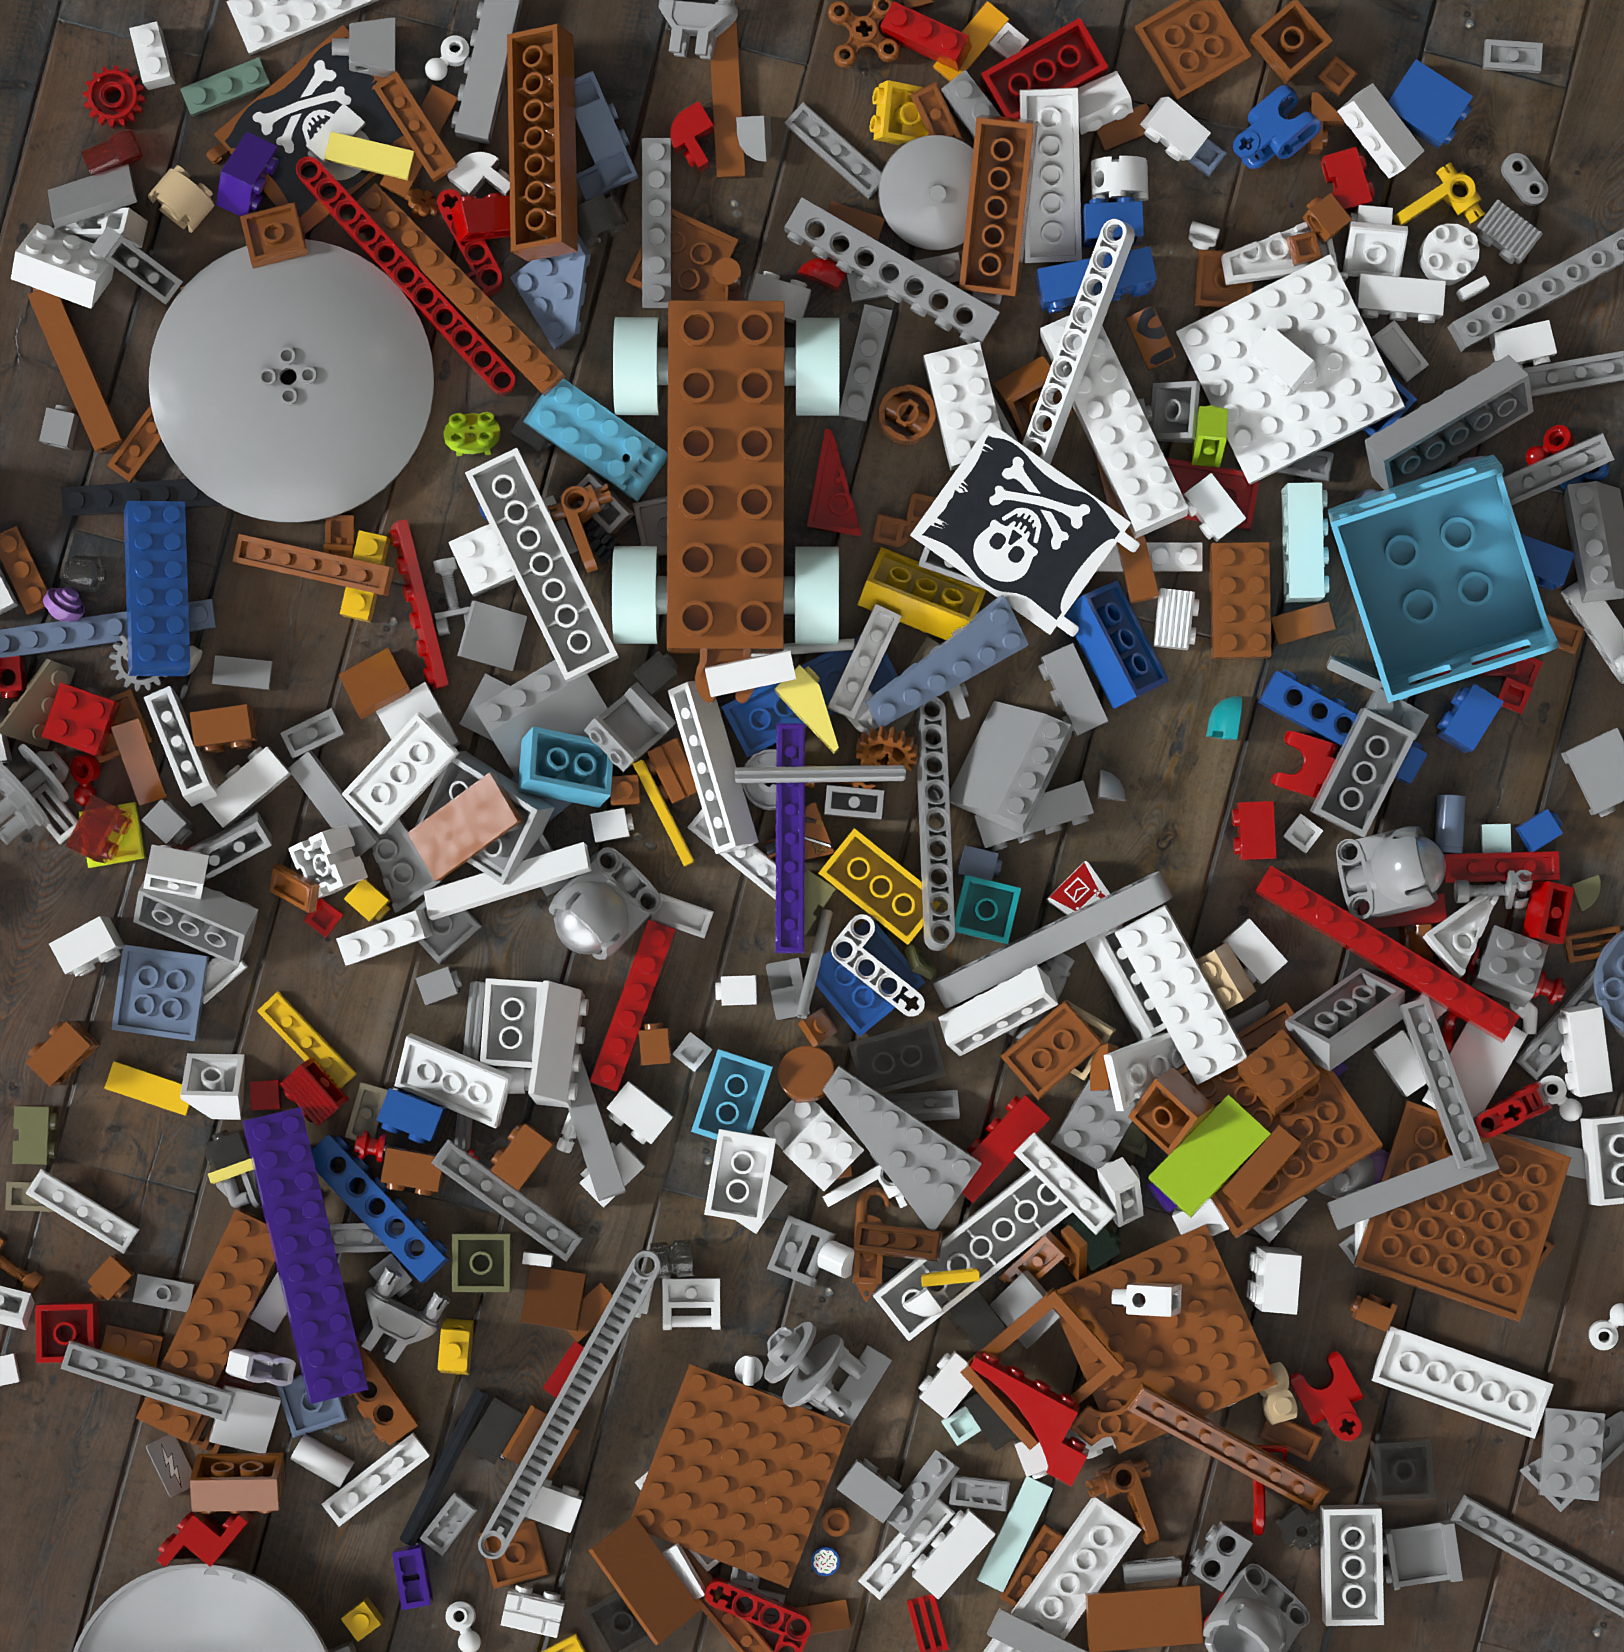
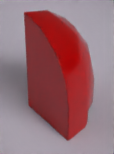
M814 258L804 263L796 274L838 292L846 272L836 266L838 262L833 259Z

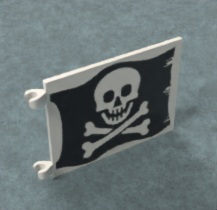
M991 422L910 534V536L997 598L1001 595L1005 596L1010 607L1051 635L1056 626H1058L1070 636H1075L1079 627L1064 617V615L1115 544L1119 542L1131 552H1135L1140 545L1137 540L1125 533V530L1131 523Z

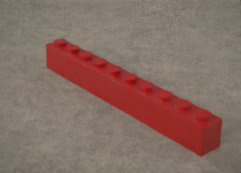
M1270 866L1256 889L1255 894L1425 997L1428 996V999L1501 1043L1505 1041L1520 1017L1273 866Z

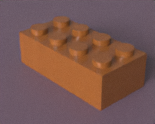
M1269 542L1212 543L1209 546L1211 660L1268 659L1271 657Z

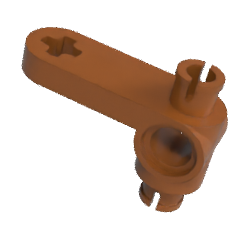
M592 484L585 487L572 486L566 489L563 495L559 496L561 502L548 505V509L554 523L567 518L586 571L590 573L598 570V566L582 523L588 521L593 514L602 511L600 505L613 502L607 484L593 489ZM584 501L580 508H571L574 502Z
M1130 1459L1119 1463H1112L1106 1468L1098 1470L1096 1478L1086 1480V1487L1093 1488L1088 1490L1091 1498L1101 1494L1109 1498L1122 1492L1125 1493L1136 1525L1142 1529L1139 1534L1144 1543L1148 1545L1158 1541V1530L1140 1479L1151 1476L1150 1469H1143L1149 1467L1146 1460L1141 1459L1133 1463ZM1120 1470H1123L1126 1475L1125 1482L1122 1485L1116 1482V1474Z

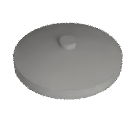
M927 135L905 143L890 157L882 171L879 182V204L887 224L901 239L911 245L928 250L949 249L964 243L973 148L949 136Z

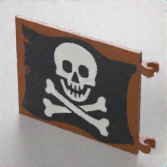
M344 25L215 132V137L221 143L207 152V157L211 163L217 165L228 153L232 155L246 132L276 145V158L279 159L275 172L272 175L268 173L266 176V183L262 191L276 207L293 202L296 203L304 236L328 217L330 213L299 180L296 166L300 159L308 156L316 158L351 196L378 174L332 162L327 166L306 147V144L343 104L350 108L366 124L355 137L395 147H400L405 138L373 88L374 85L385 78L350 71L349 56L332 55V38H349V31ZM312 165L307 166L303 169L302 175L306 178H312L317 174L318 169ZM329 186L323 189L321 195L326 199H332L335 197L337 190Z

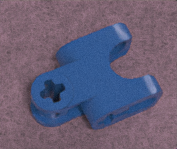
M1281 85L1256 105L1248 115V122L1251 126L1234 140V152L1242 159L1244 165L1250 169L1262 167L1275 154L1280 159L1291 157L1321 130V121L1311 112H1304L1294 119H1287L1289 113L1298 104L1297 94L1289 85Z

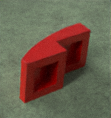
M1533 657L1521 660V676L1504 677L1497 698L1504 701L1501 706L1519 714L1523 713L1533 690L1532 686L1543 664L1542 661ZM1515 663L1510 665L1508 671H1515Z

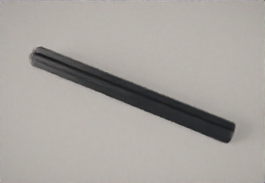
M480 1388L473 1390L400 1536V1540L404 1544L409 1546L416 1544L489 1398V1394Z

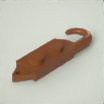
M868 1187L858 1196L854 1242L858 1222L883 1225L879 1218L867 1215L868 1200L871 1196L878 1195L882 1197L885 1206L890 1207V1198H888L882 1188ZM855 1252L852 1283L856 1284L864 1302H867L876 1287L882 1284L883 1255ZM865 1291H867V1292L869 1293L868 1296H865V1295H864V1292H865Z

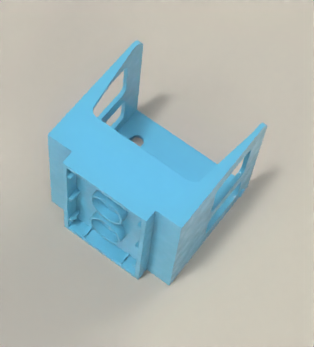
M1494 455L1328 508L1330 524L1388 703L1403 700L1412 695L1525 660L1559 647L1558 640L1547 619L1503 481V466ZM1526 645L1531 646L1527 649L1512 654H1508L1490 661H1486L1477 665L1471 664L1473 662L1497 654H1501L1519 647H1523ZM1448 670L1452 671L1451 673H1448L1443 676H1439L1414 685H1409V683L1428 676H1432Z

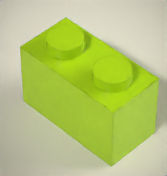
M1214 405L1199 406L1196 439L1192 444L1191 465L1220 467L1227 439L1228 408H1219Z

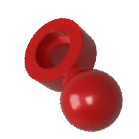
M1563 425L1551 427L1544 435L1543 446L1536 445L1527 450L1526 462L1528 465L1547 458L1551 453L1554 455L1574 445L1573 434Z
M83 754L76 756L70 766L73 778L79 782L73 796L79 805L89 806L94 803L97 796L91 782L99 777L100 765L93 755Z

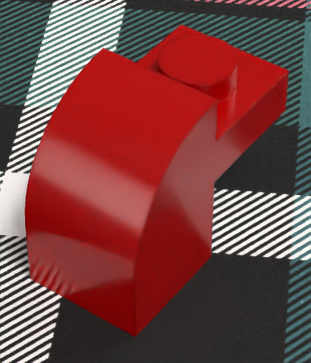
M699 101L677 115L672 123L670 135L675 154L686 149L687 151L683 153L686 161L691 168L696 165L699 172L709 167V161L697 141L712 133L714 125Z

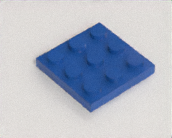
M867 920L854 930L855 933L860 936L867 935L870 931L869 922ZM874 921L875 931L862 948L917 990L925 981L919 974L911 971L907 959ZM840 942L836 946V954L841 958H848L852 954V946L848 942ZM831 950L822 956L815 984L856 1034L861 1037L895 1007L833 957ZM864 959L859 963L858 970L861 975L870 976L875 970V965L871 960ZM892 977L884 978L881 982L882 991L886 994L894 993L897 989L896 980ZM903 986L900 993L893 998V1001L898 1003L899 998L904 1001L907 996L903 993L908 991V989Z

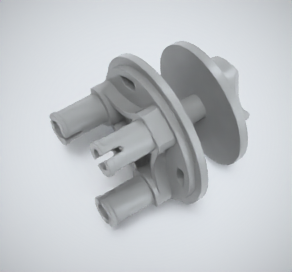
M25 744L20 745L18 749L21 755L34 771L22 782L0 762V794L4 797L0 801V824L13 813L15 815L0 828V839L6 845L10 844L25 829L30 830L36 824L45 827L50 824L45 812L30 794L42 783H45L63 802L69 799L66 790L61 785L66 780L69 768L56 752L39 751L35 754Z
M804 1322L795 1329L783 1326L776 1330L767 1342L769 1361L764 1372L765 1379L770 1383H776L795 1368L783 1392L784 1404L788 1407H795L809 1402L822 1414L831 1408L838 1416L842 1417L845 1414L843 1409L847 1412L852 1402L834 1389L832 1384L833 1374L837 1367L840 1366L854 1379H859L865 1373L867 1366L849 1353V1350L844 1347L843 1339L836 1334L824 1338L808 1352L816 1335V1327L811 1322Z

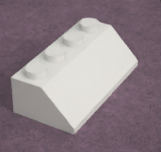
M543 981L528 1094L537 1105L571 1108V1100H576L578 1084L574 1083L575 1072H580L581 1055H578L579 1044H583L585 1039V1027L581 1026L583 1016L588 1014L589 1000L585 999L582 990L551 981Z

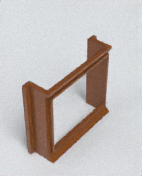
M1053 1287L979 1352L984 1353L986 1351L998 1356L1052 1308H1055L1105 1364L1101 1370L1070 1395L1077 1401L1076 1404L1079 1405L1111 1376L1115 1375L1117 1377L1125 1368ZM974 1355L960 1373L1024 1445L1031 1450L1039 1443V1440L1030 1423L1017 1405L999 1387L985 1376L970 1368L975 1357Z

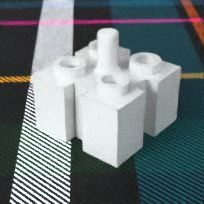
M347 824L322 831L308 838L309 840L302 841L288 848L296 869L301 868L304 877L320 885L318 899L334 894L368 877L360 856L355 857L352 847L355 846Z

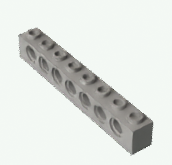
M804 198L800 199L784 227L785 232L788 233L787 238L800 246L804 242L813 248L811 252L824 260L827 257L838 262L836 266L848 274L854 271L862 276L861 281L874 289L878 285L887 291L885 295L898 303L901 300L912 305L910 309L922 317L928 314L936 319L935 324L946 331H950L952 328L961 334L959 338L968 344L980 342V345H982L999 316V311ZM812 225H820L824 228L825 232L821 237L814 238L808 233V230ZM838 239H844L849 243V248L844 252H838L834 249L833 243ZM863 253H868L873 257L874 262L870 266H862L857 260L858 257ZM892 267L897 270L899 276L893 281H888L882 275L884 269ZM911 282L920 283L923 287L922 293L919 295L910 294L907 290L908 284ZM936 296H942L947 300L948 305L944 309H936L932 305V299ZM966 310L971 313L972 321L962 324L957 320L956 314L959 311Z
M1624 229L1452 322L1447 328L1460 351H1465L1490 337L1493 333L1505 329L1623 264Z

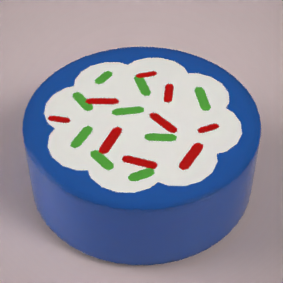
M822 1546L813 1552L811 1565L817 1574L830 1576L839 1568L840 1558L837 1551L832 1547Z

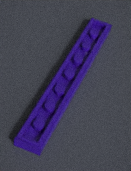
M777 723L776 767H805V723ZM805 782L776 783L775 953H804Z

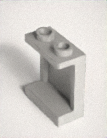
M636 682L619 700L600 716H596L584 731L589 735L591 741L597 744L609 756L611 762L624 772L672 729L676 721Z
M1618 728L1609 730L1561 753L1565 764L1569 763L1591 808L1589 809L1591 815L1599 813L1600 817L1606 816L1616 811L1614 805L1624 801V740Z
M1451 1520L1382 1530L1383 1555H1386L1387 1566L1383 1567L1384 1579L1386 1584L1390 1583L1393 1590H1400V1587L1444 1580H1450L1451 1582L1463 1581L1455 1525Z

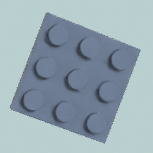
M123 945L111 1030L197 1041L209 956Z

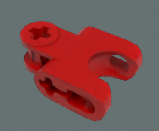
M1286 731L1284 741L1287 745L1295 747L1302 753L1304 759L1303 766L1295 774L1275 773L1272 775L1270 782L1274 786L1316 798L1335 761L1339 745L1295 731Z
M1538 1081L1527 1085L1510 1096L1488 1104L1484 1111L1473 1118L1479 1137H1494L1521 1124L1526 1119L1533 1118L1552 1108L1550 1102L1545 1103L1539 1090L1542 1087L1541 1082ZM1483 1119L1486 1122L1485 1128L1491 1129V1131L1485 1132L1482 1129L1481 1122Z
M1336 1350L1327 1356V1363L1331 1369V1379L1326 1386L1313 1388L1300 1373L1294 1372L1289 1375V1383L1313 1425L1326 1419L1335 1436L1343 1441L1355 1440L1360 1435L1362 1424L1352 1404L1364 1397L1343 1357ZM1343 1419H1346L1348 1422L1353 1421V1424L1350 1425L1351 1431L1349 1433L1339 1430L1343 1426L1341 1422Z

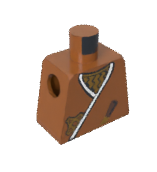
M815 802L805 807V860L834 854ZM776 838L763 842L769 858L776 856Z

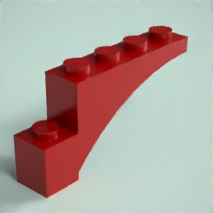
M978 1351L970 1368L988 1378L1017 1405L1030 1423L1040 1442L1048 1464L1046 1473L1072 1486L1089 1453V1449L1086 1448V1444L1076 1437H1070V1439L1065 1437L1078 1414L1080 1406L1076 1404L1077 1401L1068 1394L1061 1393L1059 1395L1051 1391V1387L1042 1380L1035 1379L1033 1381L1025 1377V1372L1016 1366L1010 1365L1007 1367L999 1363L1000 1359L994 1354Z

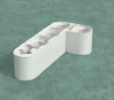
M1576 581L1561 592L1562 596L1581 626L1585 627V632L1615 677L1624 684V628L1605 600L1582 603L1579 584Z
M860 914L855 916L834 941L831 948L833 957L907 1016L919 1015L923 1011L925 1004L922 995L862 948L873 935L875 924L871 917ZM865 919L869 922L870 931L867 935L860 936L855 933L854 923L857 920ZM845 941L852 946V954L848 958H841L836 954V946L840 942ZM864 959L871 960L875 965V970L870 976H863L858 970L859 963ZM892 977L896 980L897 989L894 993L886 994L882 991L881 982L884 978ZM903 986L908 989L903 994L908 998H913L914 996L918 998L916 1003L919 1008L917 1010L910 1009L907 1011L905 1009L907 1004L901 998H899L898 1003L893 1001V998L900 993Z

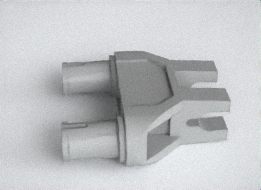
M659 0L658 5L672 28L669 52L674 53L675 57L686 58L690 36H697L695 54L700 55L701 59L712 60L716 38L726 31L738 16L735 0H718L715 4L686 2L682 0Z
M387 1266L376 1285L368 1288L365 1292L370 1318L358 1338L362 1341L361 1347L371 1351L383 1333L389 1335L382 1351L386 1353L384 1355L385 1359L395 1363L408 1344L423 1340L437 1331L439 1327L438 1319L450 1303V1299L446 1295H441L440 1292L435 1291L425 1309L417 1311L390 1298V1293L402 1275L394 1269L392 1271V1268Z

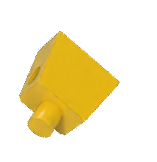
M445 1318L440 1335L438 1370L440 1373L470 1375L474 1320Z

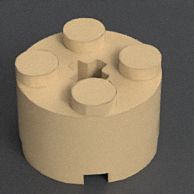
M177 165L174 169L168 170L148 194V198L152 203L158 200L162 205L159 210L167 218L182 229H185L188 225V230L192 233L214 207V201L211 198L213 193L202 183L198 185L193 183L189 179V173Z

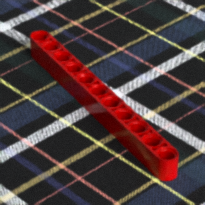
M308 156L300 159L296 166V172L299 180L376 265L402 290L410 302L490 389L500 396L511 394L516 385L515 375L511 369L316 158ZM315 166L318 171L314 177L306 178L302 175L305 167ZM334 187L337 190L335 197L332 199L322 197L321 194L324 188ZM348 207L355 209V217L351 220L343 219L341 217L343 209ZM366 228L373 229L376 232L375 237L370 241L362 240L360 238L362 230ZM385 249H390L395 253L393 260L390 262H383L379 258L380 253ZM404 270L414 273V279L409 283H402L398 279L399 274ZM421 292H431L434 295L433 300L429 304H421L418 301V296ZM442 312H448L452 314L453 319L450 324L441 325L437 322L438 315ZM468 333L472 337V342L467 346H460L456 342L458 335ZM480 354H487L491 357V363L487 367H479L476 364V358ZM499 375H507L511 382L508 387L499 388L495 385V379Z

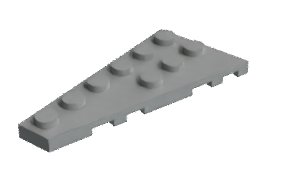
M838 1066L823 1087V1092L928 1229L935 1231L982 1164L981 1161L841 1066Z

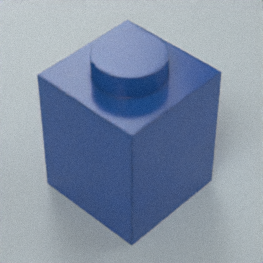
M1548 809L1542 810L1514 828L1529 852L1536 851L1563 834L1560 829L1563 826L1560 818L1554 811L1550 813Z

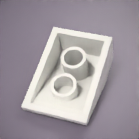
M719 1129L705 1215L756 1224L762 1223L776 1142L775 1138Z

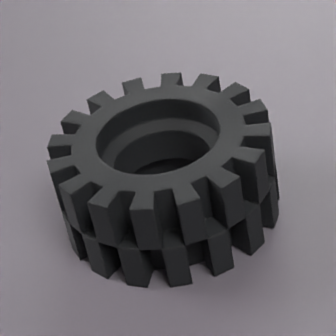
M590 518L582 523L592 552L607 564L613 558L614 546L621 545L597 522Z

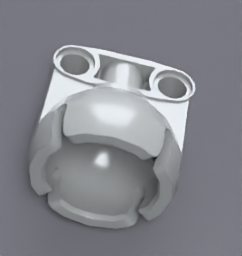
M1249 1564L1232 1576L1230 1586L1206 1620L1203 1630V1636L1206 1637L1205 1645L1208 1652H1287L1300 1630L1309 1623L1310 1614L1297 1597L1273 1575L1258 1564Z

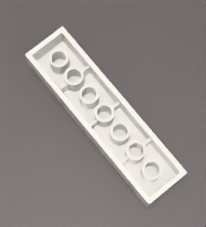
M1087 309L1083 314L1085 323L1089 322L1092 318L1091 309ZM1069 316L1040 328L1041 340L1052 362ZM1102 326L1072 406L1125 518L1131 522L1129 527L1136 539L1187 516L1188 506ZM1077 336L1073 341V348L1075 350H1078L1082 345L1081 336ZM1067 363L1063 368V375L1065 377H1068L1072 372V365L1070 363Z
M515 448L465 472L566 682L568 683L618 659L619 656L519 450Z
M1029 1169L943 1237L939 1262L915 1259L872 1293L873 1297L905 1338L910 1341L1071 1214L1072 1211ZM977 1268L979 1270L980 1281L927 1286L944 1310L935 1316H919L910 1312L903 1305V1303L925 1288L921 1284L922 1273Z

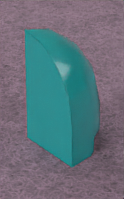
M1241 696L1228 697L1220 701L1213 708L1208 722L1206 737L1231 741L1237 740L1242 709Z

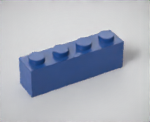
M1521 534L1534 579L1538 581L1537 585L1548 590H1554L1555 587L1560 588L1563 586L1575 553Z

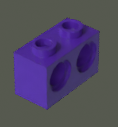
M424 1543L395 1548L392 1556L402 1610L431 1605L434 1599Z

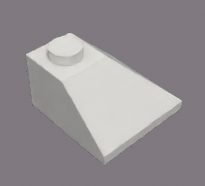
M187 1053L180 1094L181 1099L211 1119L241 1120L244 1102L245 1055Z

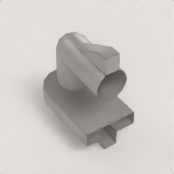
M254 1170L241 1174L246 1192H239L234 1177L216 1183L217 1188L228 1198L232 1207L239 1208L250 1203L255 1208L262 1206Z

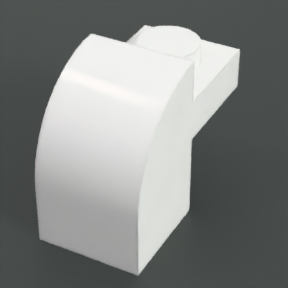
M475 152L466 155L457 163L458 167L447 175L449 181L468 196L475 195L485 182L489 183L502 195H510V177L502 169H499L498 172L495 171L500 162L496 156L489 153Z

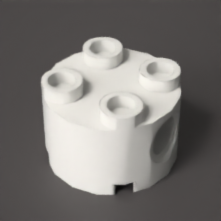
M1112 156L1092 160V199L1104 198L1107 199L1108 203L1109 200L1118 202L1119 198L1134 197L1135 201H1147L1148 165L1146 158L1119 156V159L1112 160Z
M1459 224L1437 226L1423 240L1418 252V263L1425 276L1429 280L1446 281V285H1453L1462 281L1475 268L1479 259L1477 236L1468 228Z

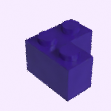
M246 132L221 170L216 205L238 216L250 214L253 210L257 212L263 201V196L260 194L266 183L265 178L268 173L272 175L275 172L279 159L276 158L277 146Z

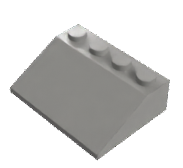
M553 660L474 708L518 782L521 741L533 726L589 738V735L584 731L585 728L596 716H600L608 709L587 674L567 683L556 660Z
M994 701L949 792L950 804L1024 835L1072 736L1071 724L1044 713Z
M461 751L438 775L415 827L489 772H495L523 821L467 862L502 885H505L543 833L554 807L533 794L518 792L517 783L470 753Z

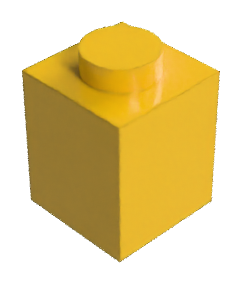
M366 878L359 881L344 898L369 922H373L375 919L380 921L390 910L387 905L391 900Z
M368 1596L347 1611L341 1618L357 1642L379 1627L385 1620Z

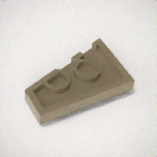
M46 659L26 685L27 689L18 702H14L9 708V714L0 723V734L47 749L50 739L42 737L60 683L70 685L75 669Z

